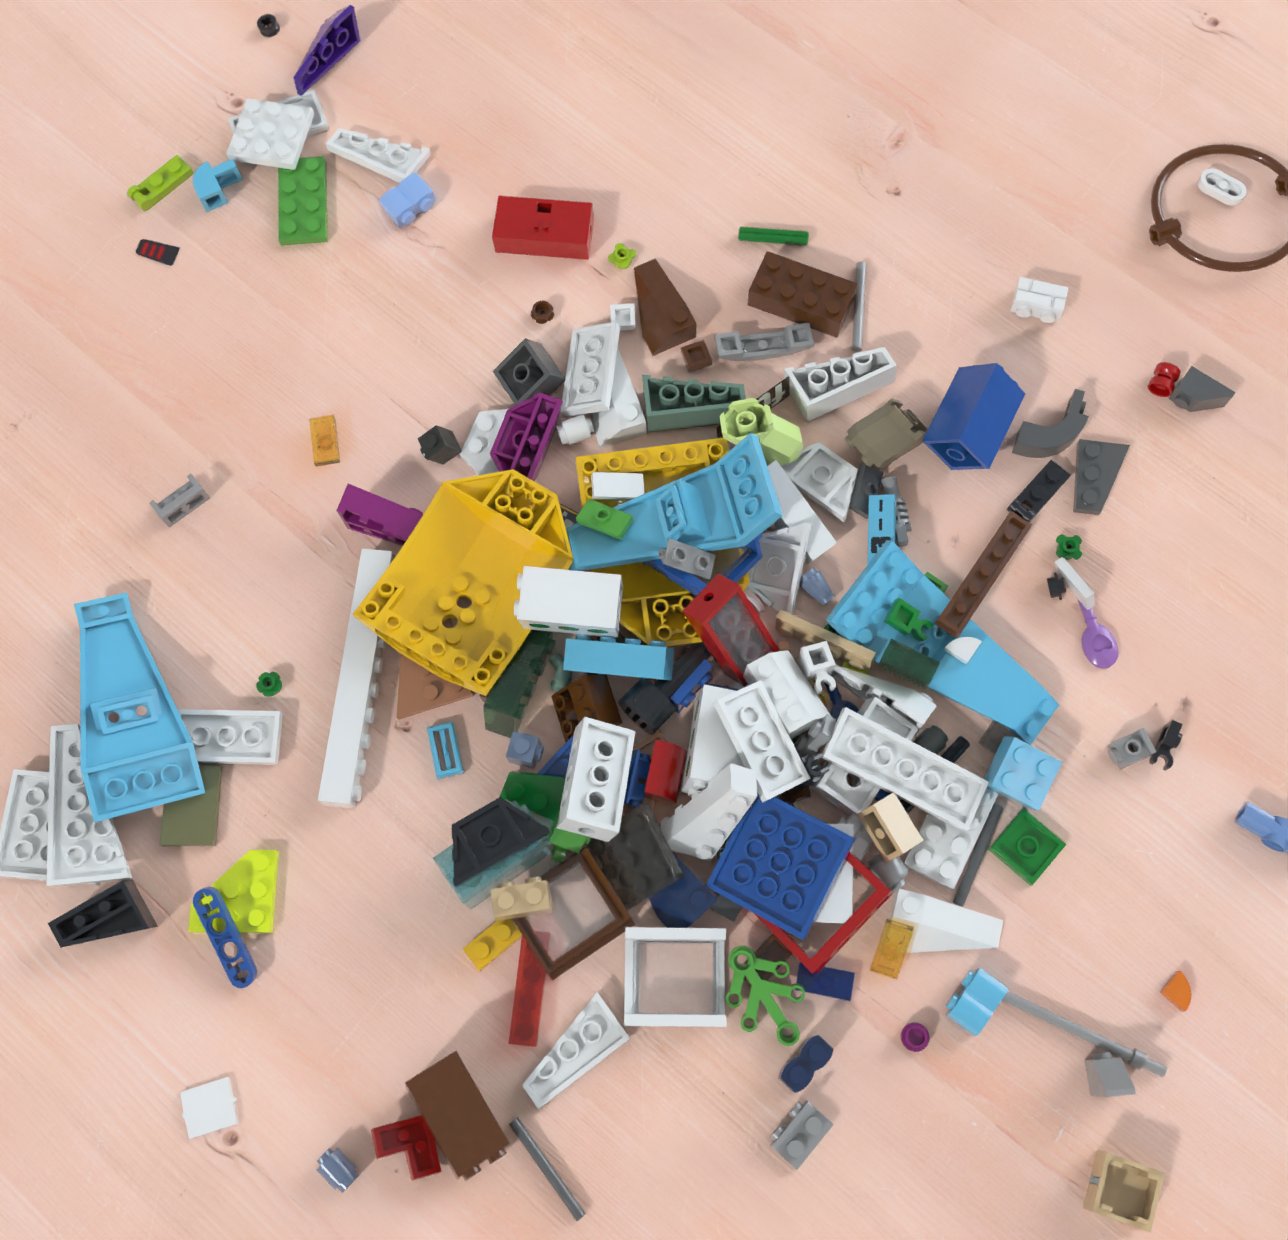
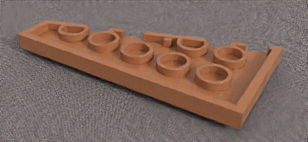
M451 618L443 622L444 627L453 628ZM401 654L397 703L398 720L473 697L472 690L438 677Z

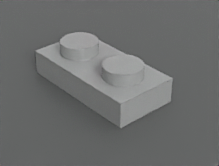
M827 714L820 722L815 721L805 736L801 735L797 739L794 747L800 758L809 754L813 756L832 738L836 723L835 718Z

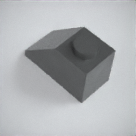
M1191 366L1169 397V400L1173 401L1179 408L1194 412L1225 407L1236 392Z

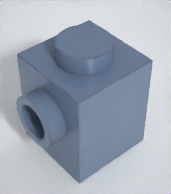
M513 731L506 758L511 764L535 769L537 761H541L544 746H541L539 737Z

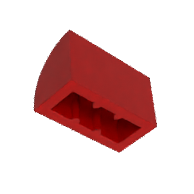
M655 740L644 791L645 797L677 803L687 755L686 749L669 742Z

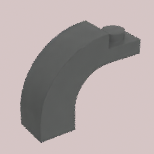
M1074 390L1069 398L1064 418L1058 424L1041 426L1023 421L1018 430L1012 453L1030 458H1044L1059 454L1070 447L1079 436L1089 417L1083 415L1086 402L1082 401L1085 391Z

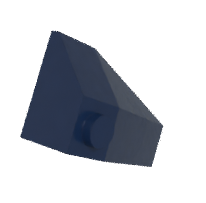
M641 819L621 837L656 916L667 928H688L718 900L671 850L660 847V838Z

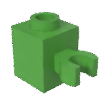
M559 808L549 829L551 832L549 834V842L554 844L551 851L553 853L551 860L562 863L567 849L579 854L582 846H587L591 837L556 828Z

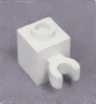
M827 641L802 647L797 661L809 682L816 680L814 684L815 692L818 695L822 693L821 683L828 684L830 691H833L836 687V682L831 673L835 667V662Z

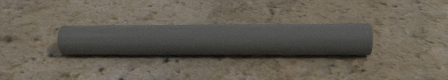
M998 804L993 805L954 898L953 903L963 907L1003 811V807Z
M517 1117L509 1126L575 1220H580L586 1213Z

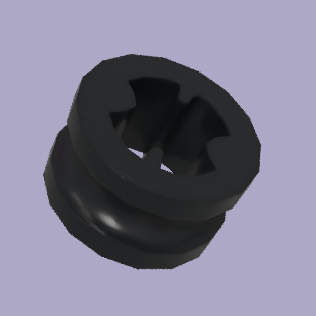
M265 14L257 20V27L263 36L273 37L279 32V24L273 15Z

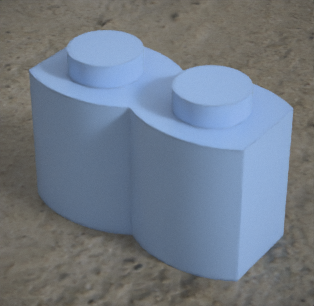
M413 173L406 177L398 186L387 191L379 201L382 209L400 228L411 224L417 214L430 210L436 199L430 187L417 173Z

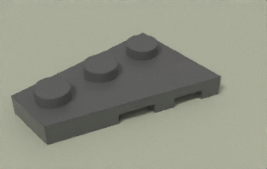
M1079 439L1076 452L1073 512L1099 515L1130 445Z

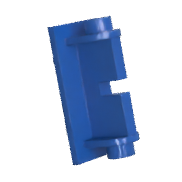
M640 750L632 751L624 804L629 803V806L633 808H639L640 804H643L646 785L638 783V778L647 780L651 763L650 755L640 753Z

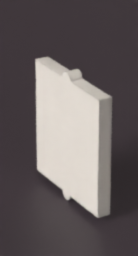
M229 1077L180 1092L184 1112L182 1118L185 1119L189 1139L239 1124L235 1107L237 1099L233 1097Z

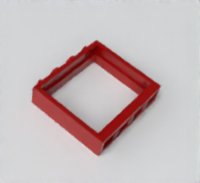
M850 851L846 860L876 890L812 958L782 928L756 915L812 974H818L894 893Z

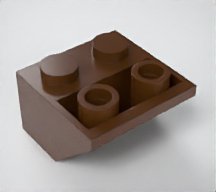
M607 674L584 675L551 696L565 742L574 735L575 727L584 717L616 726L622 724Z

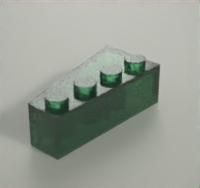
M532 630L490 690L483 706L485 730L511 738L513 731L518 732L529 701L534 695L538 678L542 676L545 670L546 657L548 654L551 655L554 650L556 640H553L552 631Z

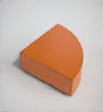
M1176 971L1160 993L1182 1012H1185L1191 1002V988L1184 974L1181 971Z

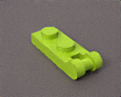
M175 155L140 184L131 186L127 190V195L133 201H137V205L143 211H147L190 178L194 172L187 163L178 155Z

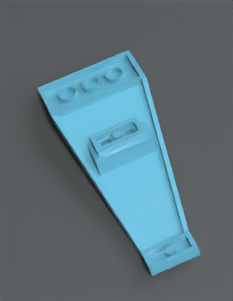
M886 540L826 618V621L841 637L876 652L874 662L1008 728L1018 739L1031 745L1058 708L1059 704L971 619L958 637H972L982 641L969 662L964 664L944 651L945 647L957 638L935 625V622L950 602V599L914 565L893 541ZM900 598L920 611L918 619L928 620L933 624V627L928 630L921 627L922 633L928 636L927 640H916L912 635V631L908 635H903L884 622L895 599Z
M127 592L75 603L74 607L80 627L81 773L94 822L204 794L205 789L193 741L136 624ZM138 706H145L147 713L142 716L138 715L136 709ZM110 713H118L120 719L117 722H111L109 720Z

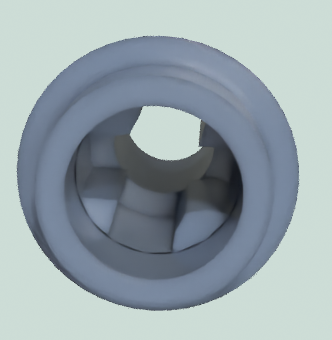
M815 567L800 578V583L802 584L800 587L821 603L822 606L835 597L822 572H818Z

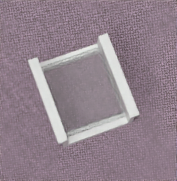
M625 927L624 1026L726 1027L724 970L726 928Z

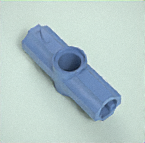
M1249 802L1244 803L1235 817V823L1262 838L1261 842L1265 846L1278 852L1288 853V819L1272 816Z

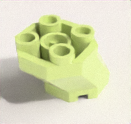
M754 398L734 401L728 406L729 410L727 413L724 414L723 412L720 415L723 438L737 445L750 433L758 436L767 466L775 460L779 465L794 462L799 458V453L803 450L800 428L771 413L770 406L766 404L762 406Z

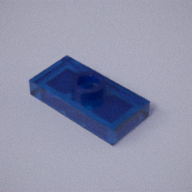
M799 962L796 983L804 987L805 993L851 1001L855 973L823 967L818 974H812L802 962Z

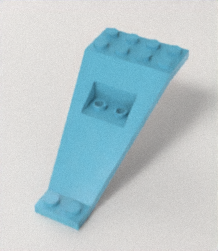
M752 433L748 434L711 466L613 507L632 515L634 519L621 541L578 523L567 527L566 532L573 555V562L569 570L584 571L660 559L658 558L659 550L666 548L668 538L706 552L746 546L783 516L758 436Z

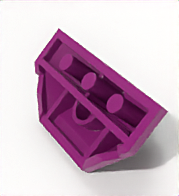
M539 392L533 395L532 398L522 401L507 410L490 451V457L499 472L514 469L533 481L536 480L554 436L563 400Z

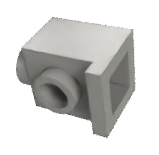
M1144 728L1115 740L1107 746L1111 761L1118 765L1120 770L1156 753ZM1128 744H1130L1133 752L1129 751Z

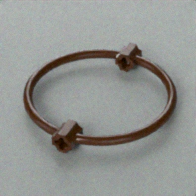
M1215 144L1189 150L1173 159L1161 171L1153 186L1151 196V211L1155 224L1150 227L1149 233L1153 245L1161 246L1168 243L1179 254L1194 263L1210 269L1227 272H1245L1262 269L1277 263L1288 255L1287 242L1275 253L1258 260L1227 262L1209 258L1195 252L1179 240L1182 235L1181 223L1178 219L1173 218L1165 220L1161 209V194L1169 176L1184 163L1194 158L1211 154L1238 155L1267 166L1279 175L1275 180L1278 194L1280 196H1288V169L1274 158L1244 146Z

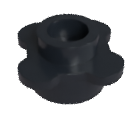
M1054 572V577L1047 578L1051 598L1059 597V600H1062L1061 593H1066L1063 577L1058 578L1057 573Z

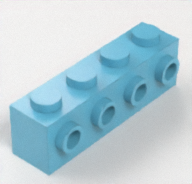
M576 634L575 639L566 638L563 670L672 680L674 648L666 647V642L650 641V646L641 645V640L625 638L624 644L616 643V638L600 636V641H591L590 635Z

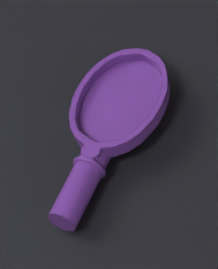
M1078 600L1085 623L1088 626L1084 630L1081 639L1083 652L1089 662L1095 667L1109 668L1118 658V645L1115 637L1109 629L1097 623V617H1095L1092 608L1087 610Z

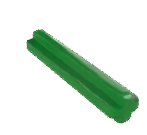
M741 226L738 233L740 241L807 245L809 238L808 231Z

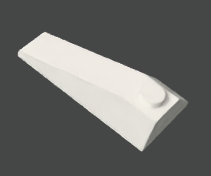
M898 889L894 892L883 946L907 953L998 948L1003 920L926 895Z

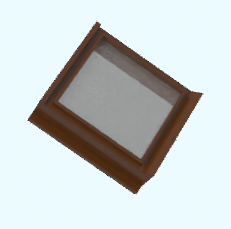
M586 847L582 848L579 854H573L540 876L542 881L547 880L550 885L553 912L513 919L552 981L623 934L625 927L635 926L629 912Z

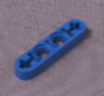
M204 887L197 891L193 897L194 908L230 982L237 988H245L255 981L257 968L221 893L214 887ZM205 895L212 896L213 900L210 902V905L202 903ZM216 908L219 909V912H215L208 917L207 913ZM220 917L224 919L226 928L223 932H217L213 928L214 918ZM228 942H233L238 947V953L234 957H230L225 953L224 947ZM241 957L243 958L244 961L240 962L239 965L237 963L235 966H232L231 963L237 961ZM241 970L249 972L246 980L244 977L239 979L237 974Z

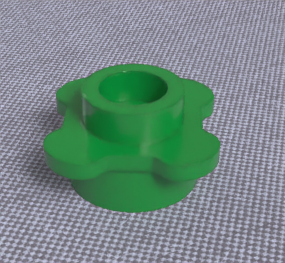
M1063 534L1057 536L1056 555L1058 558L1078 560L1082 556L1080 551L1082 539L1079 536L1066 537Z

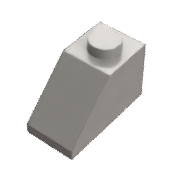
M1107 1052L1093 1054L1094 1060H1085L1091 1096L1112 1097L1136 1094L1135 1087L1121 1058H1111V1053Z

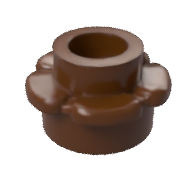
M543 300L536 302L531 310L532 319L536 320L539 324L551 321L554 318L552 305Z

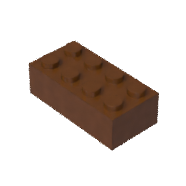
M767 251L749 289L748 306L798 324L810 323L811 329L837 338L855 298L858 283Z

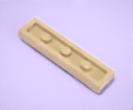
M781 609L777 614L775 629L783 636L794 637L802 641L805 646L827 641L834 659L840 658L848 662L855 669H864L870 672L874 665L876 652Z

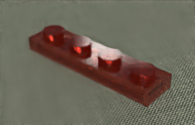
M534 931L549 954L551 933ZM523 935L508 1044L537 1047L546 972Z

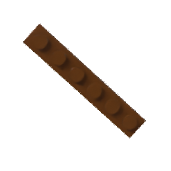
M1010 511L935 622V625L955 638L959 637L1033 524Z

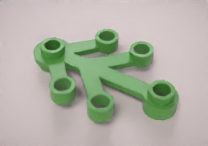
M747 946L735 947L730 952L728 958L729 966L734 971L731 988L726 993L725 1000L727 1005L732 1008L741 1005L742 993L740 991L746 976L751 984L746 1013L741 1018L742 1029L752 1032L757 1028L758 1020L756 1016L761 1000L778 1027L777 1038L779 1042L785 1046L796 1044L800 1035L799 1028L794 1022L787 1021L771 994L788 997L793 1002H801L805 997L804 987L798 983L789 986L761 979L755 969L773 972L778 978L787 977L790 972L788 962L783 959L770 961L758 958L754 951ZM745 955L748 961L745 964H740L737 961L738 956ZM783 964L787 970L784 973H778L776 971L777 965ZM798 988L802 991V994L799 997H794L791 991ZM737 994L739 1001L733 1003L729 1000V996ZM752 1018L755 1023L753 1026L748 1027L744 1024V1020ZM790 1027L793 1029V1034L786 1036L783 1034V1029Z

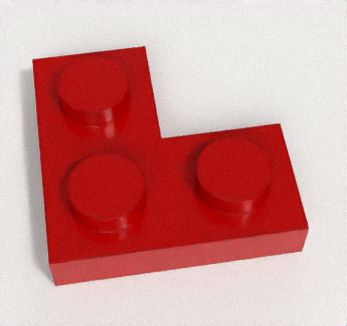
M421 1115L371 1129L377 1159L405 1152L411 1181L442 1172L435 1140Z

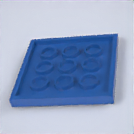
M757 793V798L736 825L706 887L796 937L805 940L855 838L776 797L762 802Z

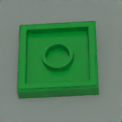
M1023 808L988 850L1027 884L1032 886L1067 844Z

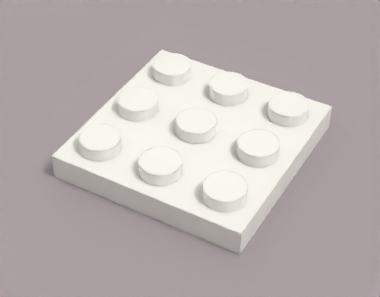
M247 98L226 153L228 159L295 170L314 117L313 109L311 107Z

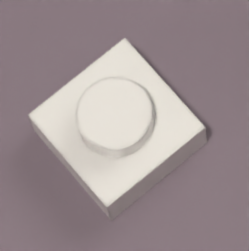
M634 303L610 305L611 322H617L620 326V331L636 330Z

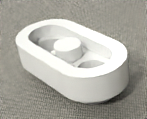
M1217 169L1205 170L1198 180V187L1203 193L1226 205H1238L1246 195V187L1242 182Z

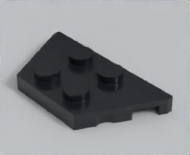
M502 797L451 825L454 886L458 888L551 834L550 830Z

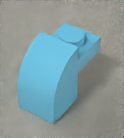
M233 159L222 162L211 168L207 161L196 170L193 177V185L206 212H209L228 203L222 188L243 179Z

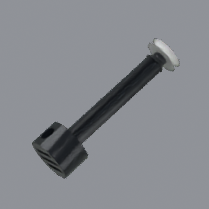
M746 588L744 593L760 617L759 612H765L764 605L753 592ZM703 642L693 643L673 663L672 680L658 679L652 684L648 680L640 678L618 701L619 706L637 726L646 733L653 735L676 711L669 698L704 659L707 660L711 655Z

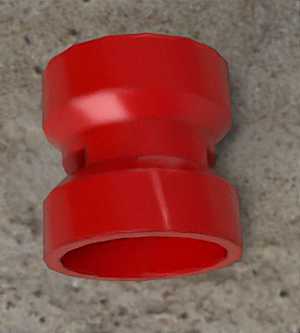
M1158 363L1154 370V377L1150 379L1147 386L1148 390L1156 396H1171L1175 388L1174 382H1177L1181 374L1180 369L1171 363Z

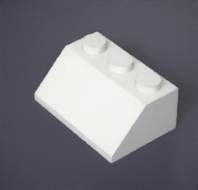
M789 651L768 653L746 666L743 675L748 685L760 680L762 681L790 739L809 730L815 721L820 722L827 714L830 715Z

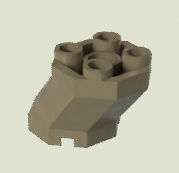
M891 398L883 407L856 422L847 430L848 435L845 437V441L852 448H857L861 452L860 458L869 467L875 465L878 469H886L892 462L924 443L922 440L926 434L925 431H927L926 426L909 408L902 410L901 407L904 404L899 400Z

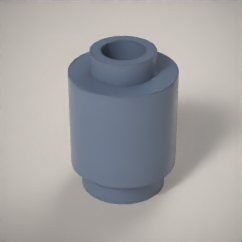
M329 1148L317 1160L320 1165L317 1168V1172L335 1190L338 1188L342 1193L359 1176L355 1171L357 1167L338 1148L335 1151Z

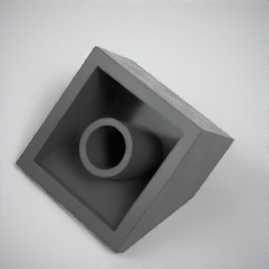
M527 338L493 370V373L515 405L532 398L533 395L539 392L550 396L565 381V377L543 345Z

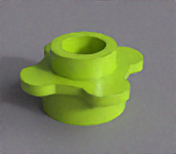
M618 243L615 245L614 252L609 254L608 260L610 263H614L617 268L627 269L632 263V258L636 257V251L624 247L622 243Z

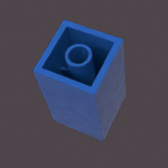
M998 363L959 367L922 441L951 470L990 469L1025 393Z

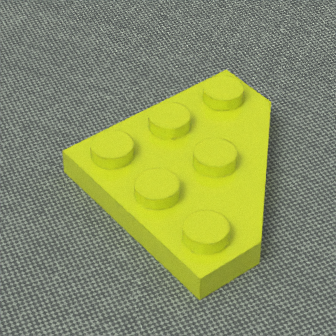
M249 850L210 886L218 889L239 933H273L279 851ZM205 895L202 903L210 905V902L213 900L212 896ZM192 903L188 932L206 933ZM216 908L207 913L208 917L215 912H219V909ZM220 917L214 918L213 928L217 932H223L226 928L224 919Z

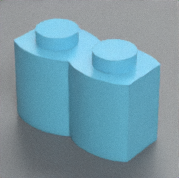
M981 968L975 970V972L970 970L961 982L964 986L959 995L954 993L945 1006L949 1009L945 1016L973 1037L979 1035L1008 991L1007 987Z

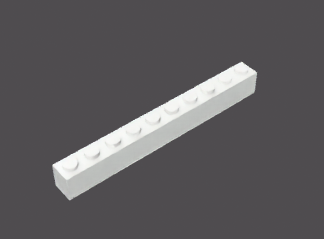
M363 548L361 550L318 801L326 806L355 808L356 801L359 802L361 799L362 786L359 783L361 775H364L366 771L364 753L365 749H369L371 737L368 734L369 724H372L374 721L375 710L372 708L373 699L377 698L379 693V684L376 681L378 673H381L383 668V658H380L382 648L385 649L387 643L353 616V612L394 560L395 556L392 551Z

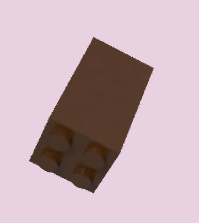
M454 1051L405 1082L410 1097L457 1180L463 1176L464 1180L467 1181L481 1171L480 1164L487 1160L492 1164L507 1153L505 1148L510 1143L457 1051Z

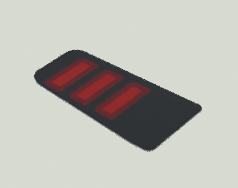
M142 239L138 244L136 253L142 257L173 266L180 248Z

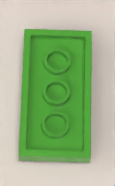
M324 156L299 158L295 170L278 167L279 242L281 246L328 242L327 174Z

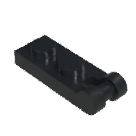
M1050 460L1009 505L1007 511L1014 512L1030 523L1064 485L1071 474ZM1025 503L1031 509L1028 511L1022 504Z

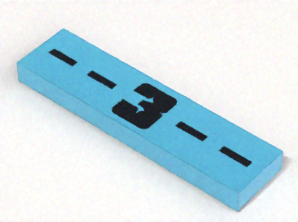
M894 494L869 495L867 565L886 540H891L895 543L896 496Z

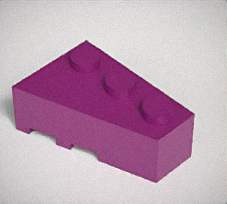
M349 483L336 510L347 529L401 546L405 544L423 516V512L418 509L404 507Z

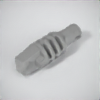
M886 477L881 480L884 495L894 494L896 496L895 538L897 546H907V532L912 531L906 501L903 497H900L897 477Z

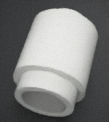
M583 414L561 422V425L556 426L562 445L567 443L572 445L591 438L590 432L594 431L590 418H585Z

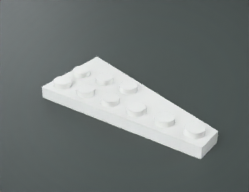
M78 724L50 726L46 886L59 887L132 879L113 819L109 818L94 822L81 773V726Z

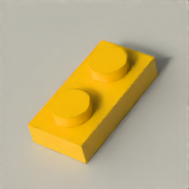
M511 919L497 920L465 946L463 951L476 968L482 971L521 939L523 935Z

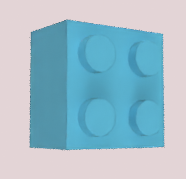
M1004 736L984 779L989 782L987 788L1028 809L1039 811L1062 761L1016 737Z

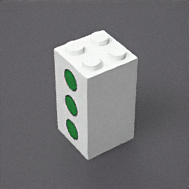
M524 566L523 574H518L517 590H520V600H515L514 616H517V621H519L523 629L618 638L623 595L621 575Z
M703 685L695 701L681 792L688 793V796L691 798L696 791H702L708 787V782L730 763L744 767L713 704L716 700L735 692L734 690Z

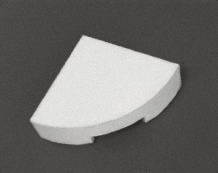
M972 637L957 638L951 641L944 651L967 664L982 641Z

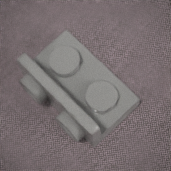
M807 1100L804 1104L799 1101L789 1112L788 1115L791 1117V1120L784 1127L780 1124L770 1136L773 1140L770 1146L796 1170L799 1169L834 1125Z

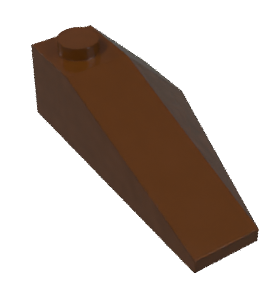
M653 259L634 267L642 337L652 356L696 338L697 323L687 304L657 260Z

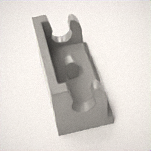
M192 474L187 476L190 480L158 504L154 500L150 502L152 508L169 528L210 499Z

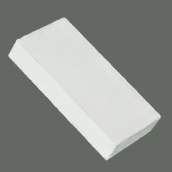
M593 472L591 475L593 500H632L644 494L643 474Z
M1061 557L1055 561L1057 575L1060 578L1063 577L1064 583L1087 610L1094 607L1095 596L1090 587L1065 558Z

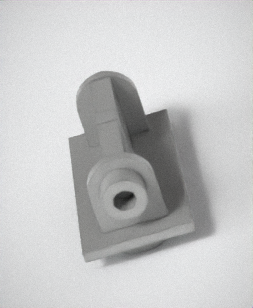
M668 538L667 546L665 549L661 548L659 550L658 558L661 559L662 564L710 580L715 555Z

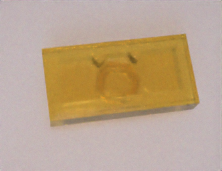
M328 415L309 418L315 466L340 463L335 416Z
M886 918L870 971L897 979L914 927Z

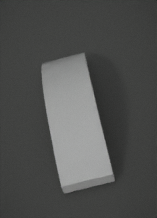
M810 323L788 325L784 331L739 336L738 331L714 334L718 358L724 360H765L791 355L814 347Z

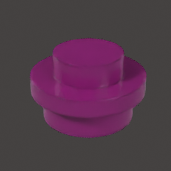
M913 1022L907 1024L902 1029L901 1042L906 1049L919 1052L927 1047L930 1037L925 1026Z

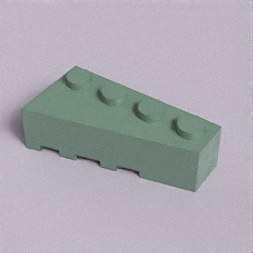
M642 375L648 432L720 425V415L723 412L724 414L727 413L729 410L728 406L734 401L746 399L744 384L714 381L706 384L699 383L698 380L688 379V382L675 381L673 377L655 379L651 378V375Z

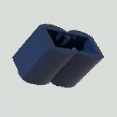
M819 1035L810 1037L801 1045L797 1057L790 1059L784 1064L778 1079L793 1093L802 1091L811 1082L814 1072L828 1063L834 1049Z

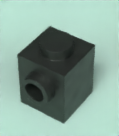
M435 425L417 438L424 458L442 465L462 452L453 431Z

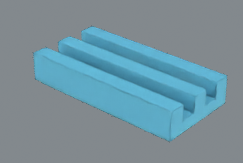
M448 722L427 727L437 779H444L443 777L447 776L452 777L455 774H464L454 723ZM445 729H449L456 768L453 769ZM439 731L447 769L445 771H442L434 734Z

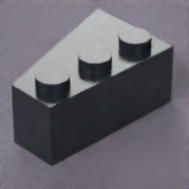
M133 879L122 880L48 923L60 948L158 927Z

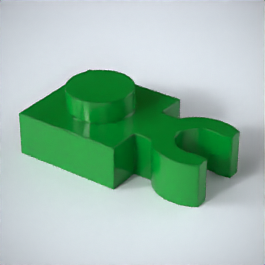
M900 598L894 600L884 620L886 624L903 635H908L912 631L913 637L918 641H924L928 638V636L922 633L921 627L926 630L933 627L930 621L918 619L920 611Z

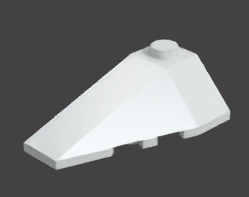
M618 348L609 410L593 413L592 425L599 448L647 435L646 421Z
M835 665L831 673L834 680L865 701L877 697L919 728L915 735L936 708L933 699L923 692L918 693L913 689Z

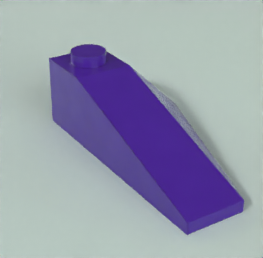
M349 5L336 11L321 25L294 76L298 95L302 96L360 42L354 6Z

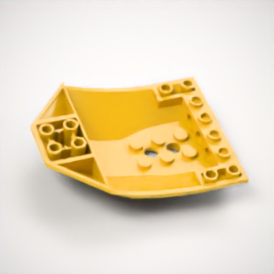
M716 438L577 456L575 459L581 506L583 508L588 499L593 500L591 482L593 472L643 474L644 494L715 464L729 452L727 440ZM629 500L594 501L613 508ZM738 547L710 551L709 553L715 555L710 580L698 576L695 577L709 584L718 573L723 575L744 554V551ZM642 562L590 569V572L621 575L623 595L620 624L648 646H650V641L666 642V647L702 642L682 612L696 595L648 565H643ZM748 572L737 582L743 591L750 584Z
M514 469L441 482L440 488L415 529L386 571L353 612V616L397 652L438 677L487 696L532 631L531 629H523L519 621H517V616H514L515 600H520V590H517L518 574H523L524 566L569 570L573 562V555L557 494ZM461 597H468L471 599L472 604L470 607L463 609L457 605V600ZM452 618L457 621V625L454 628H446L443 626V622L446 619Z

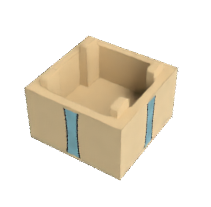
M1097 1150L1083 1209L1151 1233L1164 1172L1108 1152Z

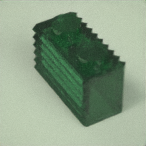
M891 639L880 659L879 668H884V671L888 670L889 673L893 672L894 675L898 674L899 678L903 677V680L907 679L908 683L912 682L913 685L922 686L924 690L929 686L940 662Z

